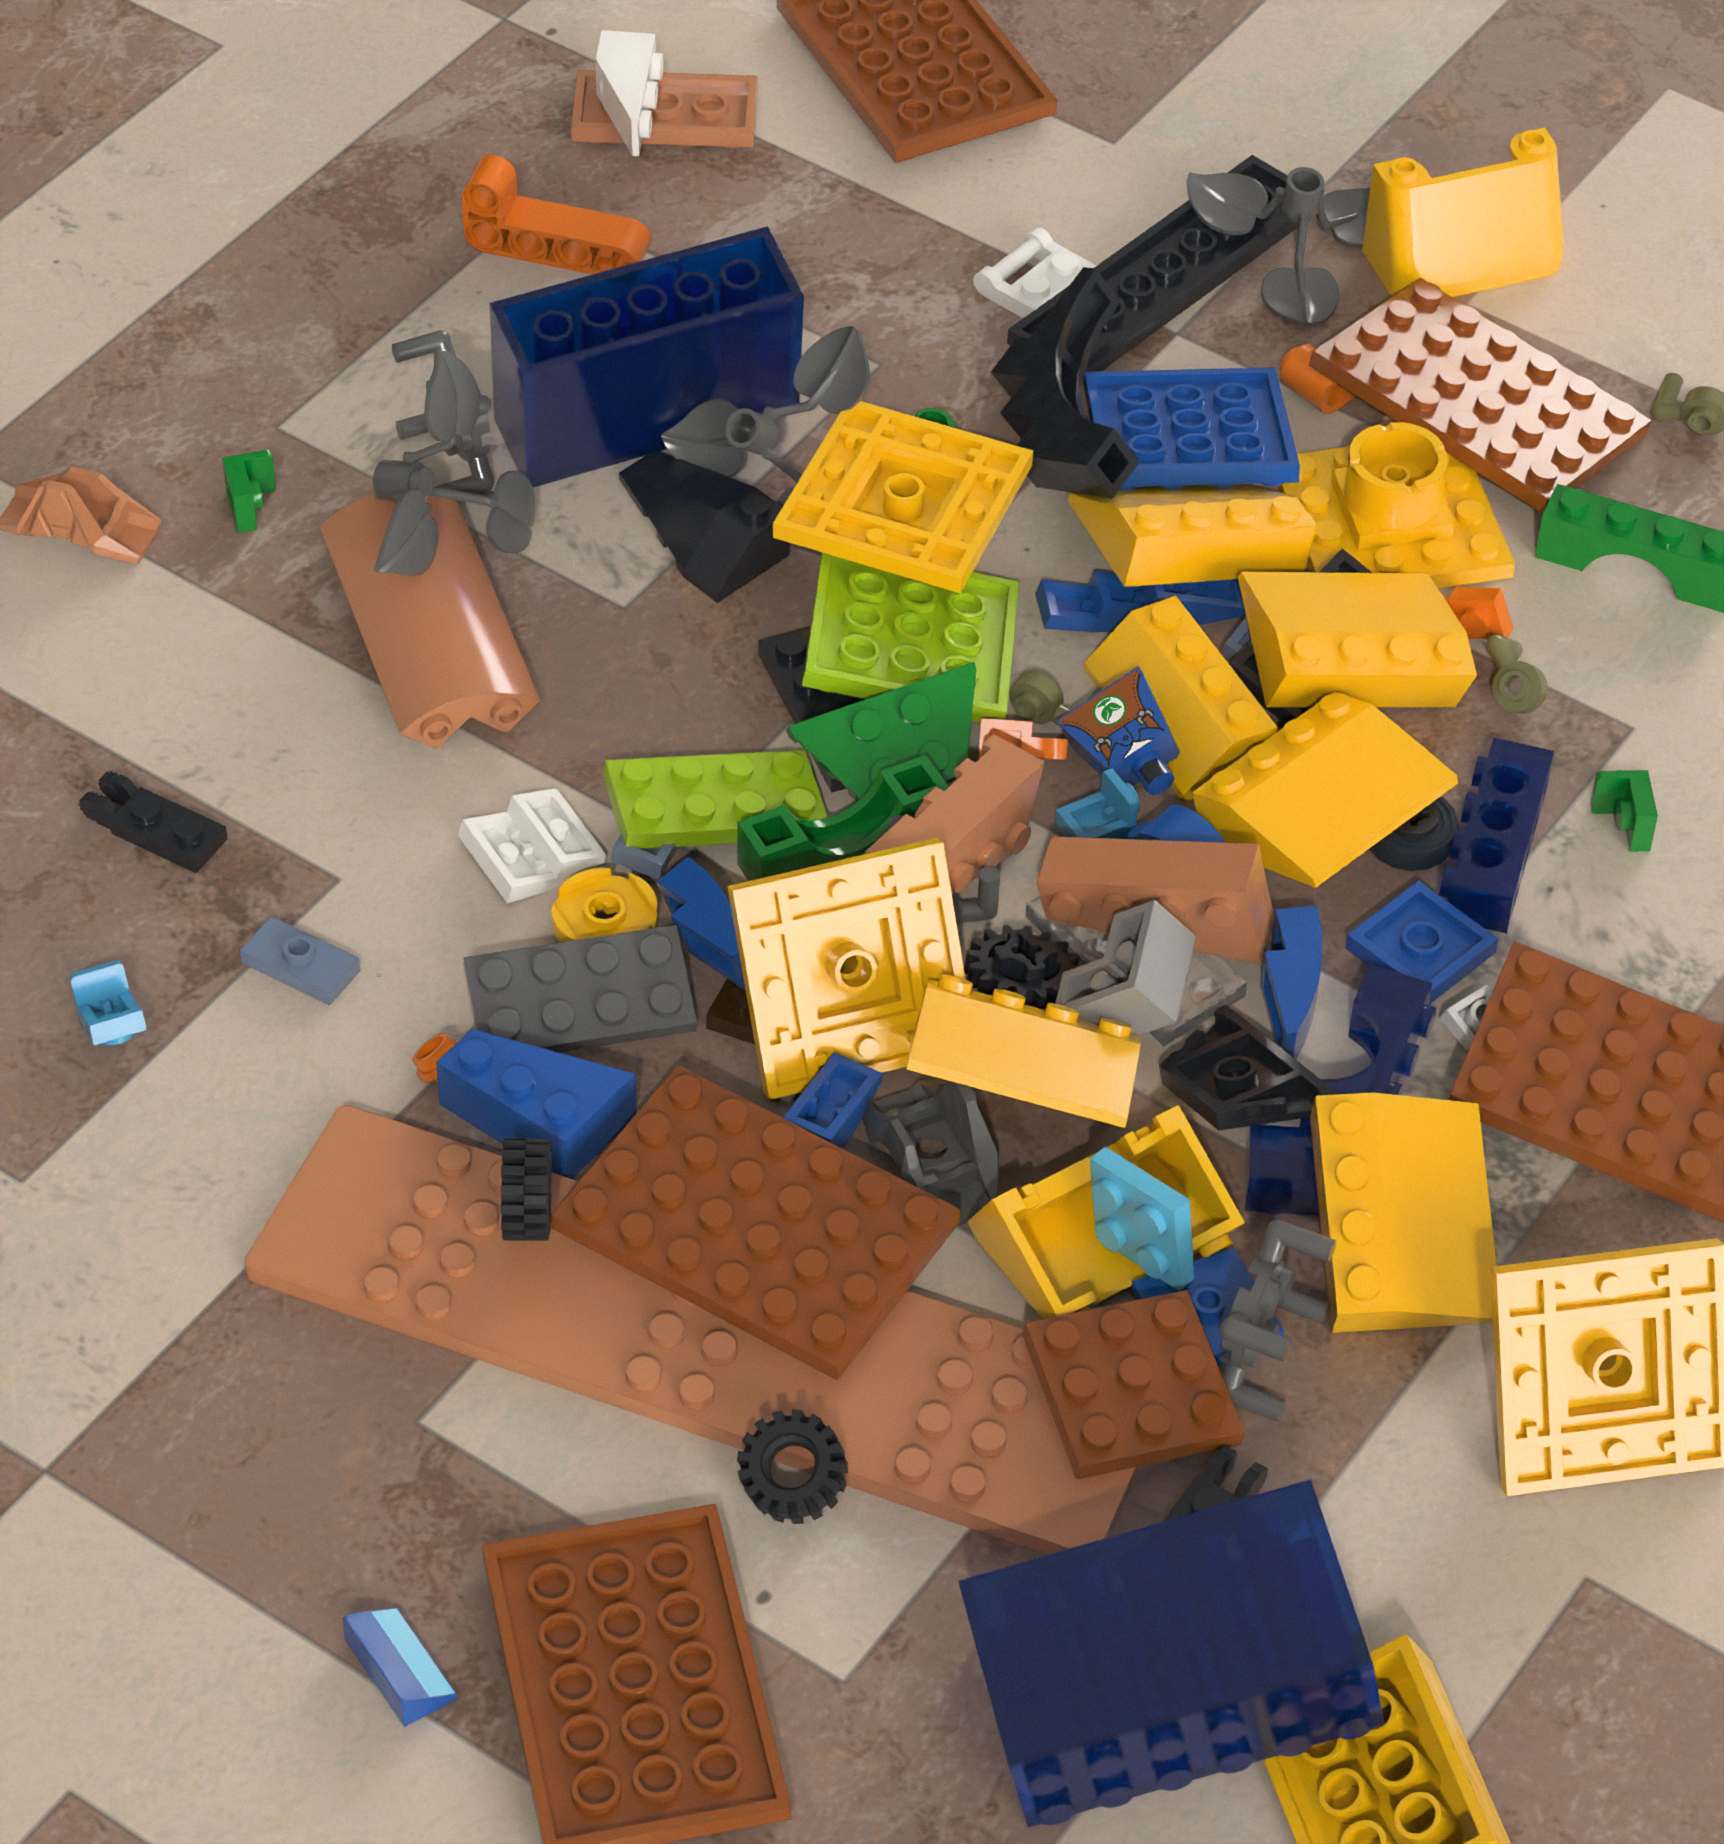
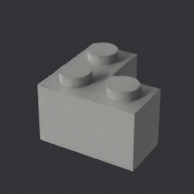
M1156 900L1114 914L1104 957L1063 972L1055 1004L1079 1011L1078 1019L1099 1024L1101 1017L1128 1023L1132 1026L1131 1033L1136 1035H1142L1177 1022L1196 935Z

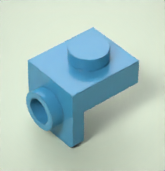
M1111 768L1102 772L1099 792L1055 810V825L1065 837L1128 839L1129 831L1136 827L1140 800L1134 787L1128 782L1124 783L1114 769Z
M119 960L73 972L69 975L80 1024L93 1045L101 1043L104 1045L121 1044L131 1039L134 1033L147 1030L142 1009L129 991L124 966Z

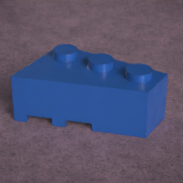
M471 1029L436 1062L439 1105L502 1144L504 1138H550L551 1172L573 1179L612 1141L637 1113L636 1074Z

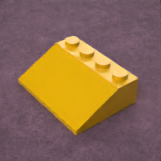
M1235 484L1227 488H1219L1212 485H1188L1179 489L1165 487L1119 490L1113 499L1077 493H1069L1068 497L1069 504L1124 587L1238 579L1240 572H1304L1317 529V524L1297 497L1255 484Z
M1240 572L1238 576L1266 707H1313L1324 696L1334 691L1371 703L1375 707H1456L1477 676L1467 632L1428 573Z
M1334 691L1324 696L1319 703L1305 713L1286 723L1281 730L1264 742L1252 747L1247 754L1230 766L1215 773L1210 780L1194 790L1192 795L1196 813L1217 830L1225 843L1258 844L1263 868L1316 888L1457 785L1458 779L1457 774L1373 704Z
M941 975L940 981L928 979L911 1040L907 1070L1125 1128L1141 1046L1140 1035L1131 1033L1132 1026L1130 1024L1105 1017L1100 1018L1099 1024L1078 1019L1079 1011L1054 1003H1048L1046 1010L1024 1005L1026 997L1003 989H994L993 996L972 991V982L951 975Z
M1382 1093L1316 1096L1310 1115L1321 1233L1323 1236L1336 1240V1247L1330 1261H1324L1328 1302H1331L1329 1311L1331 1333L1493 1323L1490 1267L1497 1266L1479 1104Z
M1407 1634L1394 1639L1247 1717L1297 1844H1511L1433 1662Z

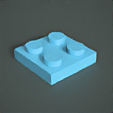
M1104 1147L1090 1158L1096 1238L1108 1250L1119 1252L1139 1265L1150 1277L1161 1279L1180 1291L1194 1279L1190 1199L1112 1150Z

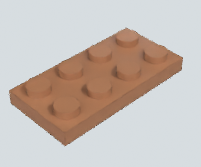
M577 70L571 124L572 142L595 144L624 143L596 95V70ZM663 72L661 81L654 80L658 82L656 109H648L652 111V132L650 139H642L641 145L662 144L685 147L722 146L727 148H754L758 76Z

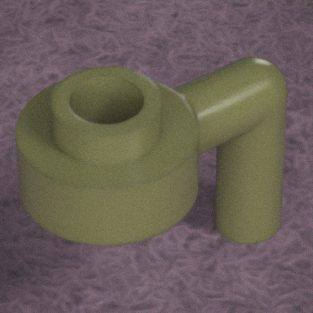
M1677 373L1666 374L1651 409L1653 418L1658 421H1683L1689 429L1702 435H1715L1724 430V393L1713 387L1700 386L1690 390L1684 401L1675 402L1682 387L1683 378Z
M1492 635L1487 640L1486 646L1499 670L1494 677L1492 687L1495 700L1502 708L1514 713L1527 714L1535 711L1542 705L1547 695L1548 685L1545 675L1536 666L1517 661L1523 652L1522 645L1519 642L1501 635ZM1520 677L1523 681V689L1519 694L1512 695L1510 683L1513 679Z
M1025 672L1010 689L1009 699L1013 709L1025 721H1033L1035 724H1046L1052 721L1059 726L1056 720L1071 711V709L1063 704V694L1058 685L1051 678L1040 672ZM1096 688L1093 691V693L1089 696V698H1091L1103 689Z

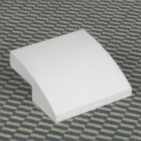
M557 788L511 796L507 812L462 819L458 832L460 840L506 903L527 899L557 888L571 876L598 867L604 863L606 853Z

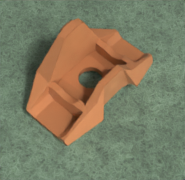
M74 466L59 474L17 484L14 497L0 517L1 531L24 536L40 535L49 538L54 535V537L65 540L71 538L70 542L72 544L91 548L93 554L134 564L140 563L162 526V520L116 487L103 474Z

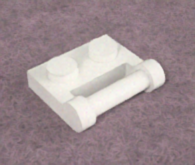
M1035 227L1024 236L1023 243L993 267L985 266L975 274L973 282L981 295L1024 318L1068 287L1083 267L1094 268L1097 265L1053 242L1046 230ZM1033 258L1041 261L1012 285L1005 282L1006 279Z

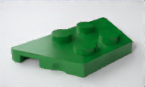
M972 662L790 725L786 729L788 737L795 744L798 742L820 763L819 766L833 780L842 783L848 789V794L855 801L860 800L874 783L879 771L923 755H927L946 783L957 779L954 776V769L968 757L976 666Z

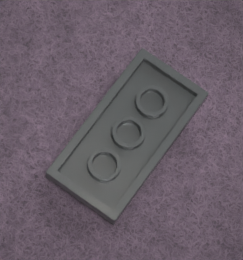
M677 925L464 957L463 966L475 1030L558 1053L696 1031L697 1020Z

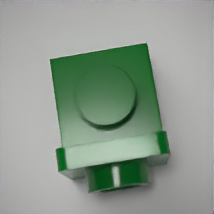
M270 450L222 458L226 495L237 533L257 530L255 509L263 508L262 494L271 493L276 490L273 457Z
M1648 770L1597 772L1590 802L1592 813L1616 814L1617 828L1619 831H1626L1630 852L1651 851L1658 814Z

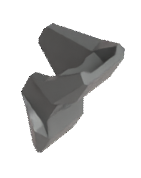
M922 1079L917 1081L911 1089L876 1101L871 1100L862 1117L869 1143L879 1141L889 1150L901 1170L900 1178L959 1208L960 1223L958 1226L967 1223L988 1202L998 1197V1152L978 1108L976 1092L973 1087L952 1081L942 1084ZM924 1139H936L942 1142L947 1150L940 1158L925 1159L916 1153L915 1145Z

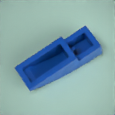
M687 857L656 883L672 914L671 917L675 925H677L678 932L688 952L745 990L731 905L722 888L711 875L690 857Z
M1318 906L1275 909L1271 940L1272 951H1265L1260 987L1274 1042L1295 1059L1300 1054L1308 1036L1314 1017L1322 965V928Z

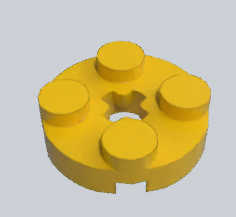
M611 868L585 870L568 878L558 889V898L554 904L552 903L551 909L552 929L560 943L657 928V898L650 885L641 877L628 872L627 879L622 876H612ZM603 910L606 914L617 913L609 919L596 918V911Z

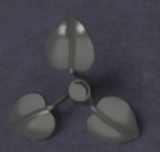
M1299 167L1288 174L1285 188L1277 187L1275 196L1268 203V195L1262 184L1249 176L1236 173L1203 175L1189 172L1187 190L1192 208L1204 224L1217 232L1230 235L1249 233L1255 225L1256 218L1266 219L1282 203V210L1290 221L1299 224L1294 262L1295 269L1282 267L1274 269L1263 279L1261 287L1263 302L1277 316L1301 326H1316L1326 322L1333 315L1337 307L1339 288L1335 278L1328 270L1323 268L1304 269L1303 267L1308 221L1316 216L1320 221L1321 229L1324 231L1332 229L1335 239L1340 243L1352 247H1363L1370 188L1337 190L1324 195L1323 176L1312 168Z
M853 326L834 330L815 342L802 355L795 369L794 386L800 394L809 397L808 401L775 409L766 407L762 414L747 408L739 409L733 403L723 399L706 401L694 408L677 425L661 435L667 449L676 460L682 459L730 478L740 471L744 461L743 450H746L769 460L790 476L797 484L802 474L774 453L773 448L778 444L780 437L775 419L811 411L818 403L825 411L839 414L842 411L854 408L861 401L868 389L870 367L859 330ZM795 486L788 488L782 493L777 502L779 505L784 506ZM790 543L796 549L818 556L821 555L819 551Z
M433 350L434 367L427 387L424 409L428 431L435 440L441 442L416 452H404L403 461L382 460L377 464L373 474V487L376 495L382 500L397 502L390 517L374 571L379 573L416 576L424 573L430 567L436 553L438 527L433 517L428 515L431 511V505L426 502L425 497L429 495L485 505L492 508L486 523V534L492 545L501 552L519 553L528 547L531 540V527L535 518V494L529 478L520 471H507L503 473L496 483L494 498L434 487L432 470L419 462V460L454 447L457 442V435H470L475 428L478 418L480 399L474 376L459 358L444 350Z

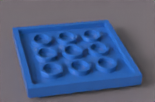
M1275 367L1085 372L1084 392L1090 422L1114 428L1140 461L1119 490L1134 489L1139 486H1163L1169 489H1179L1186 485H1212L1219 488H1227L1235 484H1261L1273 487L1283 483H1299L1300 464Z

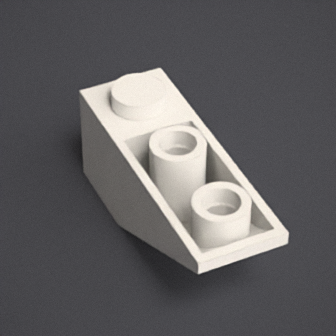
M601 30L595 58L596 95L631 155L639 157L642 139H650L652 111L648 109H656L658 82L654 80H662L664 55L663 53H656V34Z

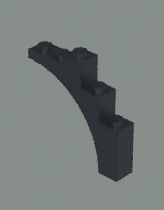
M1083 267L1030 338L1017 337L992 369L991 373L1011 397L1000 413L1021 438L1017 446L1033 450V463L1027 477L1035 487L1113 499L1140 461L1114 428L1090 422L1084 417L1082 409V382L1089 356L1103 327L1120 303L1119 298L1096 268Z

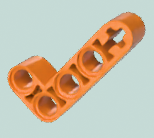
M498 155L481 157L462 192L465 239L473 248L484 253L626 280L636 274L651 242L650 231L643 223L636 219L519 196L517 194L515 168L509 161Z

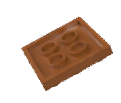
M1188 1290L1025 1322L1022 1336L1076 1479L1219 1450L1223 1445L1228 1447L1241 1445L1245 1431Z

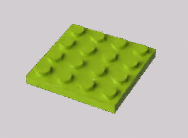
M821 552L802 686L819 689L824 692L868 699L974 662L977 670L971 722L981 724V718L1005 720L1008 708L1020 582L972 572L960 594Z

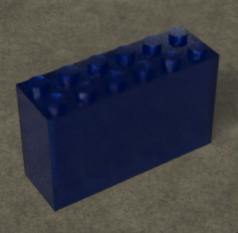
M768 226L489 303L494 420L517 470L529 478L533 488L646 456L653 450H667L661 435L677 425L694 408L709 400L723 399L733 403L739 409L747 408L761 414L766 407L775 409L800 403V393L794 386V373L802 357L804 295Z
M1311 1479L958 1581L1009 1769L1028 1828L1039 1824H1060L1070 1819L1074 1814L1101 1806L1105 1808L1119 1807L1128 1803L1133 1797L1160 1789L1165 1791L1178 1790L1189 1785L1195 1779L1219 1772L1227 1774L1237 1773L1247 1769L1254 1762L1278 1755L1296 1756L1306 1752L1313 1745L1337 1738L1355 1739L1367 1734L1372 1728L1385 1725L1373 1662Z

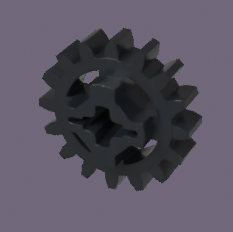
M1003 925L1002 934L1000 935L987 929L984 931L983 940L978 938L972 939L970 950H967L964 974L967 975L966 980L973 983L972 988H978L977 992L993 996L994 989L1015 992L1026 997L1024 1005L1044 1010L1048 1003H1056L1063 972L1079 967L1080 956L1077 953H1068L1069 943L1067 941L1057 943L1051 941L1052 933L1049 931L1037 936L1033 934L1031 926H1025L1023 930H1013L1009 925Z

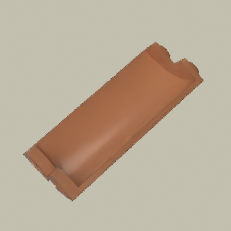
M371 494L341 508L319 527L400 734L436 749L441 747L470 717L502 732L510 731L540 702V698L457 500L431 495L425 497L426 502L431 505V511L428 515L433 517L438 527L436 553L430 567L424 573L416 576H407L374 571L381 544L397 502L393 500H376L374 494Z

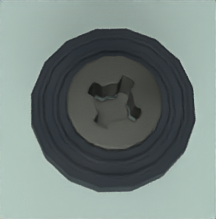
M1440 796L1369 848V850L1378 860L1393 868L1416 871L1435 867L1443 863L1454 850L1459 829L1455 809L1444 797Z

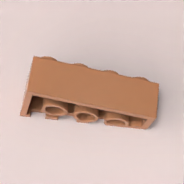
M1051 836L1036 882L1046 920L1110 933L1114 914L1156 900L1196 935L1193 951L1259 965L1263 963L1274 923L1273 908L1258 844Z

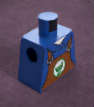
M1139 666L1056 720L1072 749L1100 775H1102L1103 771L1113 768L1124 783L1128 782L1135 786L1140 782L1150 795L1164 792L1173 783L1174 775L1166 764L1177 758L1180 750Z

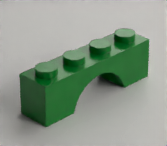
M1556 484L1542 515L1535 558L1583 571L1592 561L1602 556L1613 554L1634 556L1651 563L1662 571L1671 582L1678 600L1724 613V531L1580 489Z
M923 755L879 771L874 783L860 800L845 811L821 820H803L791 814L787 807L783 805L738 821L737 865L746 879L751 881L864 855L865 851L888 831V821L892 816L908 814L914 818L916 811L923 802V798L932 789L937 787L945 791L949 786L927 755Z

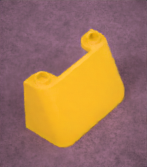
M1545 127L1519 133L1511 139L1509 155L1512 161L1431 178L1421 164L1411 158L1402 157L1373 164L1362 251L1391 297L1420 277L1427 282L1437 285L1451 297H1457L1547 277L1555 274L1561 268L1564 240L1557 147Z
M1179 1105L1155 1116L1152 1119L1154 1123L1149 1127H1143L1136 1132L1132 1131L1107 1147L1190 1199L1193 1254L1199 1251L1202 1258H1207L1233 1244L1229 1234L1245 1222ZM1096 1153L1033 1185L1029 1183L1019 1190L1015 1187L988 1202L967 1221L978 1244L1041 1319L1090 1310L1091 1307L1131 1287L1132 1281L1149 1276L1139 1265L1119 1252L1108 1250L1096 1238L1090 1158Z

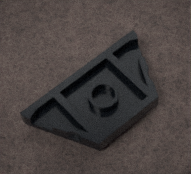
M1223 1005L1214 1012L1216 1024L1206 1034L1204 1031L1195 1030L1185 1040V1044L1181 1049L1172 1052L1159 1065L1162 1084L1218 1131L1309 1118L1316 1096L1338 1095L1334 1089L1228 1005Z

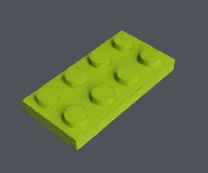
M806 750L605 760L602 775L625 847L635 846L640 849L661 848L663 844L675 843V847L737 844L738 821L783 805L787 807L791 814L803 820L828 818Z

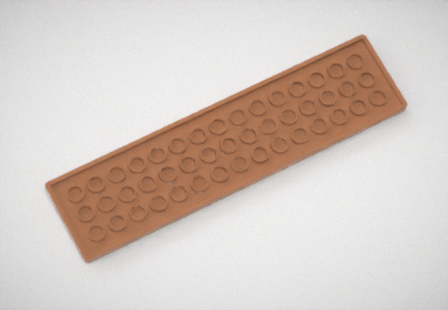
M343 1105L336 1109L245 1257L246 1276L253 1283L741 1450L745 1449L742 1440L748 1432L753 1436L757 1431L754 1424L761 1418L764 1419L765 1423L774 1420L773 1412L782 1410L785 1416H791L792 1409L802 1410L807 1417L814 1414L821 1418L826 1426L829 1425L845 1451L844 1456L848 1462V1473L844 1474V1479L847 1482L846 1486L1086 1568L1093 1567L1099 1562L1140 1468L1138 1466L1076 1479L1022 1336L1023 1328L907 1290L841 1377L835 1380L552 1229L551 1221L549 1241L503 1240L501 1230V1155L349 1105ZM551 1172V1214L579 1181ZM800 1446L786 1447L778 1452L773 1461L811 1474L814 1472L815 1459L813 1454Z

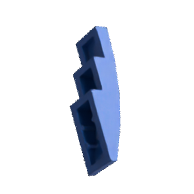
M1094 571L1088 585L1042 579L1035 592L1044 629L1113 632L1131 611L1175 595L1198 625L1246 616L1238 579L1124 587L1115 573Z
M834 1053L784 1115L783 1119L844 1149L879 1088L883 1073Z

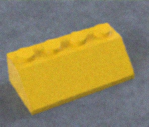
M1176 595L1131 611L1084 662L1085 672L1096 687L1102 689L1139 666L1180 750L1177 758L1166 765L1174 775L1171 787L1182 802L1193 799L1192 792L1210 780L1215 773L1224 770L1247 754L1252 747L1261 744L1277 732L1278 727Z

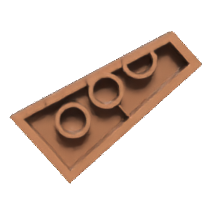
M992 734L982 743V751L984 753L977 762L966 758L954 769V776L957 779L945 791L937 787L932 789L923 798V802L916 811L914 818L905 814L868 848L865 854L938 838L944 845L951 894L962 892L970 882L979 877V871L987 866L996 867L1012 854H1019L1027 845L1031 836V827L1028 824L1045 761Z

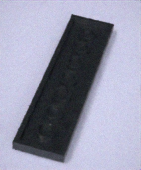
M1251 155L1227 172L1246 175L1260 182L1267 192L1268 203L1275 196L1277 187L1285 188L1288 175L1254 155ZM1190 200L1182 204L1094 267L1119 298L1120 303L1103 327L1089 356L1085 372L1103 371L1298 228L1299 224L1290 221L1282 210V203H1280L1266 219L1256 218L1255 225L1249 233L1242 235L1224 234L1204 224L1193 210ZM1068 287L1008 329L1007 344L1011 346L1017 337L1030 338Z

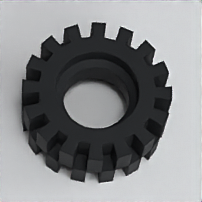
M504 1138L501 1166V1230L503 1240L549 1241L552 1199L550 1138Z
M792 1409L791 1416H785L782 1410L773 1412L774 1420L765 1423L764 1419L761 1418L754 1424L757 1431L753 1436L748 1432L742 1440L745 1445L744 1452L738 1451L737 1462L741 1470L737 1471L739 1480L757 1509L764 1515L766 1513L770 1514L773 1520L784 1523L786 1518L791 1519L793 1524H803V1517L810 1515L813 1520H816L823 1516L820 1511L827 1505L832 1509L838 1503L835 1497L838 1491L844 1493L847 1485L844 1474L848 1473V1462L844 1456L845 1451L829 1425L826 1426L818 1416L811 1414L810 1417H807L802 1410ZM790 1446H800L809 1450L815 1459V1468L811 1478L805 1484L795 1488H787L777 1484L771 1475V1464L774 1457L782 1449Z

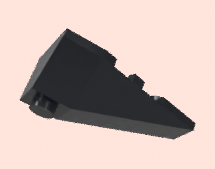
M653 450L619 472V480L642 515L649 517L657 529V538L664 548L668 547L676 558V567L683 578L717 603L790 555V543L773 538V522L783 507L754 486L682 459L676 460L673 456L658 450Z

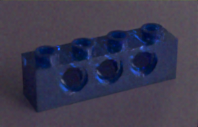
M1494 737L1488 758L1478 756L1471 786L1479 787L1477 794L1467 792L1461 816V822L1468 824L1467 830L1459 828L1456 830L1450 859L1457 860L1456 867L1446 865L1439 896L1448 898L1450 904L1483 928L1507 934L1548 788L1554 751Z

